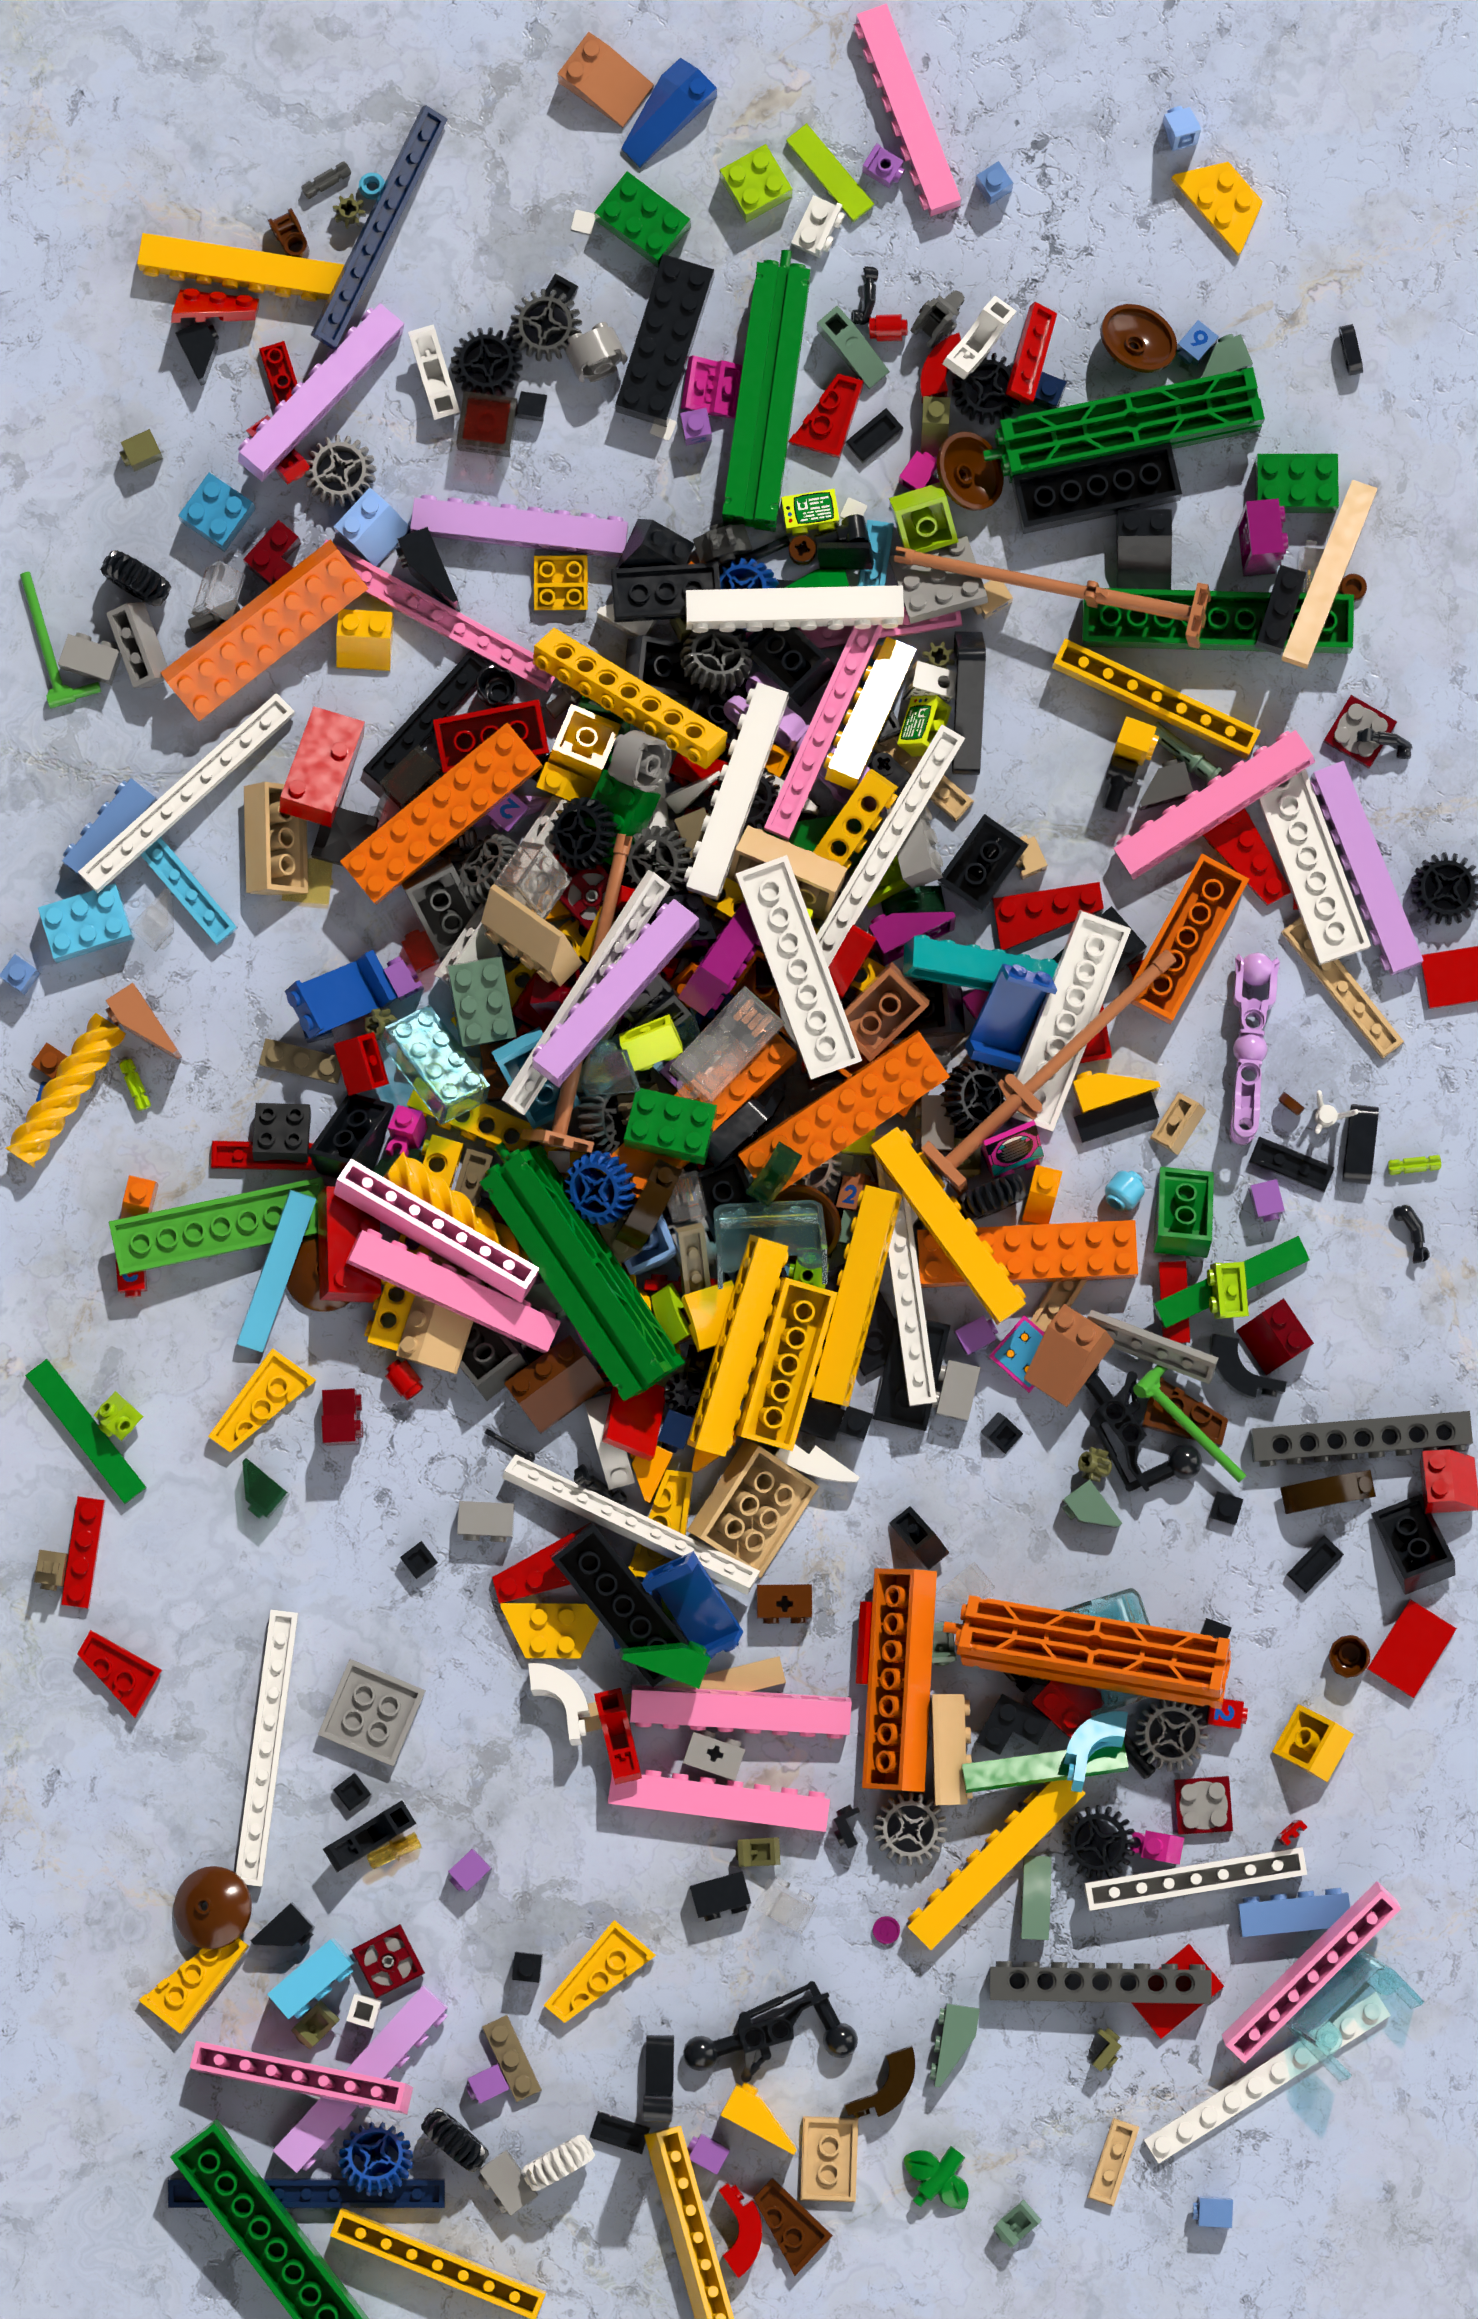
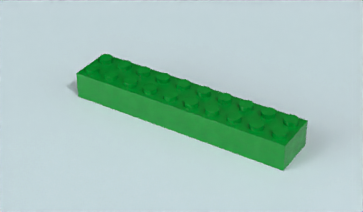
M1105 588L1189 606L1193 604L1196 591ZM1210 591L1211 600L1207 603L1205 611L1206 622L1204 628L1201 629L1199 649L1188 646L1185 635L1188 625L1187 621L1098 604L1097 608L1087 606L1085 599H1082L1081 646L1268 652L1255 648V644L1271 592ZM1300 593L1282 652L1286 648L1307 593ZM1354 594L1336 595L1314 653H1351L1354 635Z
M215 2119L172 2152L170 2156L172 2161L292 2319H369L218 2119Z

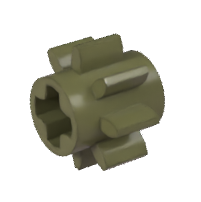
M352 193L349 198L345 199L339 196V206H333V211L340 213L335 217L336 223L343 221L346 229L349 228L350 224L354 223L359 227V218L366 217V211L359 210L364 205L363 200L356 202ZM349 207H353L354 211H351L350 215H346L345 211H348Z
M944 641L940 646L936 647L931 642L930 653L923 651L922 656L928 658V661L925 663L947 669V665L953 666L955 664L953 659H949V656L954 653V649L947 651L944 648ZM938 653L943 654V660L940 661V664L935 663L934 658Z
M372 1009V1016L365 1017V1032H374L376 1040H381L382 1042L391 1040L390 1034L398 1032L397 1018L390 1014V1009Z
M1090 1447L1089 1452L1082 1453L1078 1460V1467L1083 1471L1082 1478L1100 1482L1101 1477H1107L1112 1469L1111 1460L1106 1458L1109 1452Z

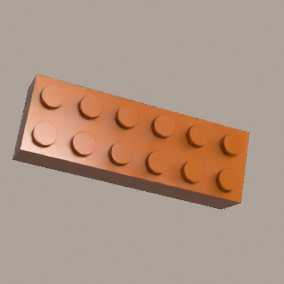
M1204 854L1200 855L1133 981L1165 949L1172 953L1176 958V962L1163 974L1161 973L1131 1004L1171 1025L1247 885L1249 878Z

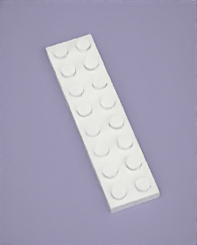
M1304 769L1259 798L1258 801L1318 964L1322 965L1369 949L1371 944L1307 771Z
M785 855L736 873L735 876L810 1080L861 1062L860 1053L788 856Z
M1082 910L1078 911L1053 977L1057 992L1056 994L1047 992L1015 1075L1023 1085L1099 1014L1131 929L1129 927ZM1086 1045L1033 1094L1042 1104V1112L1036 1114L1038 1117L1034 1120L1036 1126L1054 1131ZM1018 1111L1012 1116L1024 1122L1032 1121V1119Z

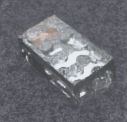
M744 986L671 1064L669 1071L678 1078L676 1089L679 1095L692 1100L699 1097L703 1102L712 1104L782 1030L785 1022Z

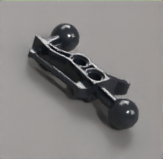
M1098 1364L1084 1383L1100 1405L1091 1417L1090 1425L1094 1428L1105 1451L1109 1452L1108 1457L1113 1461L1125 1484L1126 1491L1130 1492L1142 1486L1147 1492L1150 1490L1149 1487L1173 1476L1180 1479H1189L1197 1475L1202 1467L1201 1454L1193 1446L1185 1444L1175 1447L1170 1452L1168 1461L1141 1472L1137 1464L1138 1446L1147 1434L1132 1415V1413L1140 1408L1137 1395L1133 1391V1387L1137 1384V1373L1130 1371L1126 1376L1124 1387L1117 1395L1113 1396L1098 1376ZM1130 1390L1132 1402L1129 1405L1125 1406V1401ZM1116 1403L1121 1406L1122 1415L1120 1418L1111 1419L1107 1416L1106 1410L1110 1404ZM1105 1421L1124 1445L1128 1468L1137 1480L1129 1482L1117 1459L1118 1456L1101 1425ZM1132 1425L1137 1428L1138 1437L1135 1441L1129 1442L1124 1439L1122 1432L1125 1427Z
M810 1981L807 1985L786 1995L778 1996L751 2010L741 2012L739 2014L738 2034L715 2041L705 2036L691 2038L685 2044L683 2057L691 2069L706 2071L716 2063L717 2057L744 2049L745 2067L741 2074V2080L745 2083L750 2082L752 2076L761 2068L760 2066L771 2058L769 2046L794 2039L793 2025L802 2011L812 2005L826 2029L823 2036V2044L830 2055L836 2058L850 2056L857 2047L858 2037L856 2031L850 2025L841 2023L828 1999L829 1993H820L816 1983ZM810 1990L811 1997L798 2000L782 2016L752 2024L751 2018ZM777 2022H783L788 2027V2032L783 2037H776L772 2033V2026ZM750 2030L760 2032L761 2041L759 2044H748L745 2040L746 2033ZM760 2049L762 2057L753 2063L756 2051Z

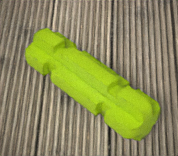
M126 1059L120 1062L119 1067L122 1074H125L124 1079L132 1098H135L134 1104L138 1111L148 1109L151 1103L148 1096L144 1094L146 1091L138 1072H135L136 1067L133 1060Z
M1439 1155L1428 1156V1158H1425V1156L1403 1158V1161L1399 1159L1388 1161V1172L1390 1175H1396L1401 1172L1406 1174L1424 1172L1427 1169L1430 1171L1439 1170L1442 1166L1441 1158Z

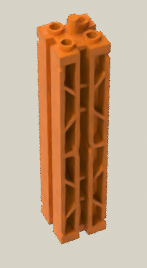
M969 1595L968 1603L962 1605L960 1620H963V1624L944 1622L943 1632L956 1634L955 1645L957 1646V1655H961V1662L964 1666H978L979 1668L1198 1706L1208 1705L1211 1708L1222 1709L1225 1685L1232 1659L1230 1639L1213 1638L1209 1635L989 1598L981 1599L978 1596Z

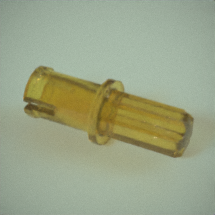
M412 1832V1834L393 1843L389 1841V1845L369 1853L367 1860L371 1868L376 1869L395 1859L399 1861V1857L418 1848L420 1849L422 1846L416 1833Z

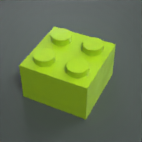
M766 144L719 170L720 180L746 223L792 198L793 189Z
M940 482L889 498L903 548L926 553L958 543L947 496Z

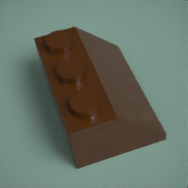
M570 1335L504 1383L540 1434L607 1386Z

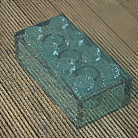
M430 1004L384 1028L381 1040L382 1047L440 1125L486 1102L490 1084Z

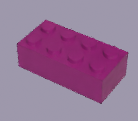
M1279 498L1246 501L1238 521L1243 577L1275 574L1278 566L1281 565V560L1284 559L1286 549H1288L1287 533H1282L1283 522H1285L1284 506H1279Z
M745 903L740 905L719 933L716 941L678 996L680 1000L704 1017L711 1008L716 1011L725 998L721 994L725 993L728 995L737 982L732 978L738 979L747 965L743 961L749 962L757 951L754 944L760 945Z

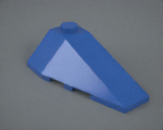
M682 58L678 59L659 78L621 148L622 151L641 168L717 97V87L698 68Z

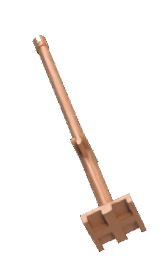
M898 546L895 549L898 554L905 555V557L894 555V562L911 566L918 565L1085 599L1087 606L1097 608L1098 604L1187 621L1188 625L1185 635L1188 646L1198 649L1200 647L1199 637L1201 629L1204 628L1206 622L1205 611L1207 603L1211 600L1208 584L1197 582L1193 604L1189 606L1100 588L1097 582L1090 580L1087 581V586L916 552V550Z
M619 833L616 835L613 860L591 958L612 927L625 864L633 839L632 836ZM583 1060L561 1084L551 1131L522 1129L521 1140L540 1142V1145L563 1148V1151L592 1153L594 1142L567 1135Z
M1165 949L1138 978L1024 1085L1013 1074L1006 1075L1005 1082L1001 1079L998 1085L1006 1100L946 1157L930 1141L921 1147L922 1153L930 1166L959 1196L968 1190L967 1179L957 1168L982 1145L984 1140L990 1138L1017 1111L1035 1120L1038 1117L1036 1114L1042 1112V1104L1033 1094L1161 973L1163 974L1176 962V958L1172 953Z

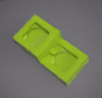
M670 1283L652 1295L651 1299L657 1321L673 1345H676L691 1335L688 1328L689 1324L681 1312V1309L684 1308L681 1297L674 1285Z

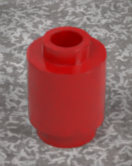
M884 314L869 318L870 339H876L877 342L902 341L903 336H908L907 319H902V314Z
M397 1359L386 1368L388 1373L385 1375V1378L399 1396H404L407 1401L424 1388L420 1383L422 1379L407 1360L400 1362Z

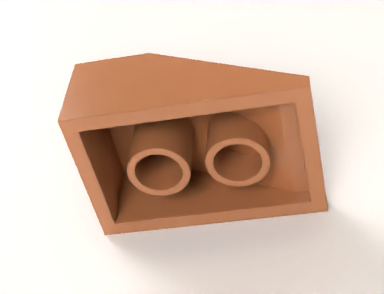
M590 32L586 34L557 73L559 84L622 128L654 87L652 82L621 55Z
M893 962L844 1010L857 1048L870 1062L925 1010L930 1002V999L907 976H903V972Z
M131 983L105 1000L109 1005L105 1010L116 1026L121 1024L125 1030L177 1060L182 1057L134 983Z
M1063 1304L1048 1325L1024 1380L1060 1404L1068 1407L1115 1341L1106 1330Z

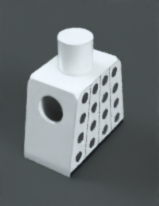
M917 661L906 675L902 699L910 701L911 696L938 695L948 704L952 698L955 699L956 672Z

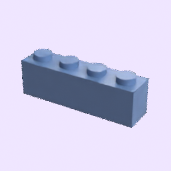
M132 778L128 782L123 781L114 792L116 794L115 798L110 803L107 801L101 806L97 812L99 817L93 824L89 822L80 833L82 837L76 845L71 843L64 851L63 856L65 858L62 862L78 876L79 870L157 801L156 797Z
M1341 1888L1325 1889V1895L1314 1896V1890L1297 1892L1298 1897L1287 1898V1893L1270 1895L1271 1900L1260 1901L1259 1896L1244 1897L1243 1903H1237L1240 1937L1328 1929L1350 1908L1349 1893H1342Z

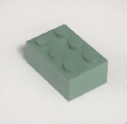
M496 956L446 966L460 1046L467 1047L515 1038L516 1033L502 957Z

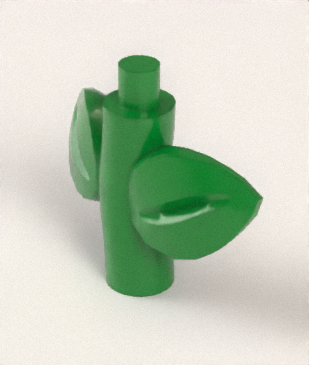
M952 2146L948 2148L940 2162L932 2152L926 2150H918L907 2154L904 2157V2165L908 2173L915 2180L922 2182L916 2188L918 2194L912 2201L919 2207H922L927 2199L932 2201L938 2194L940 2200L945 2205L955 2209H964L969 2198L968 2186L965 2180L955 2175L965 2157Z

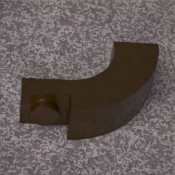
M659 1158L656 1160L636 1202L626 1216L615 1238L616 1240L637 1251L642 1249L663 1213L682 1170Z
M1370 1470L1347 1473L1280 1488L1285 1514L1376 1497Z
M912 2045L886 2054L889 2073L885 2084L871 2095L845 2103L848 2116L854 2114L855 2118L870 2114L869 2108L875 2107L877 2116L880 2117L893 2110L902 2102L910 2090L915 2074V2055Z

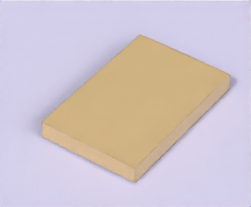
M803 2116L800 2200L856 2202L858 2118Z

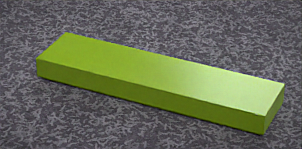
M807 123L786 139V143L836 203L843 205L842 210L853 223L874 207L871 199Z

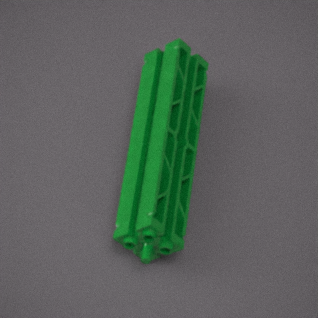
M781 250L780 264L775 260H763V263L757 262L723 507V523L726 526L730 524H744L746 527H754L756 530L776 532L811 272V269H807L803 264L791 263L792 251Z
M1246 368L1240 372L1232 371L1017 416L1015 419L1000 420V427L995 429L996 435H994L996 448L983 451L984 461L1001 458L1003 477L1008 476L1010 484L1014 475L1170 442L1172 449L1239 436L1246 432L1261 431L1265 417L1257 391L1258 386L1254 368Z
M503 1142L495 1146L494 1149L503 1163L501 1165L496 1164L485 1172L487 1177L479 1183L489 1193V1198L533 1265L540 1268L539 1274L613 1386L617 1387L618 1394L622 1400L626 1401L635 1395L645 1392L662 1378L685 1364L680 1354L676 1353L675 1346L595 1225L590 1224L589 1218L581 1219V1211L577 1212L574 1210L575 1204L569 1202V1198H571L570 1193L564 1192L569 1186L552 1160L548 1159L543 1146L539 1145L531 1148L528 1145L512 1153L508 1151Z

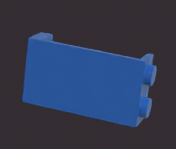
M374 950L364 953L352 963L306 982L295 981L285 990L287 1001L294 1008L299 1018L300 1026L307 1033L309 1039L371 1014L372 1009H383L398 998Z
M1002 964L966 1041L965 1048L970 1059L1017 1072L1021 1063L1019 1050L1047 992L1052 994L1057 992L1054 981L1049 974L1042 971H1037V973L1028 971L1023 966L1017 964L1012 966Z
M694 1551L648 1571L641 1583L646 1592L654 1589L658 1591L688 1641L705 1646L706 1652L711 1659L716 1653L723 1650L729 1652L739 1645L738 1642L744 1631Z

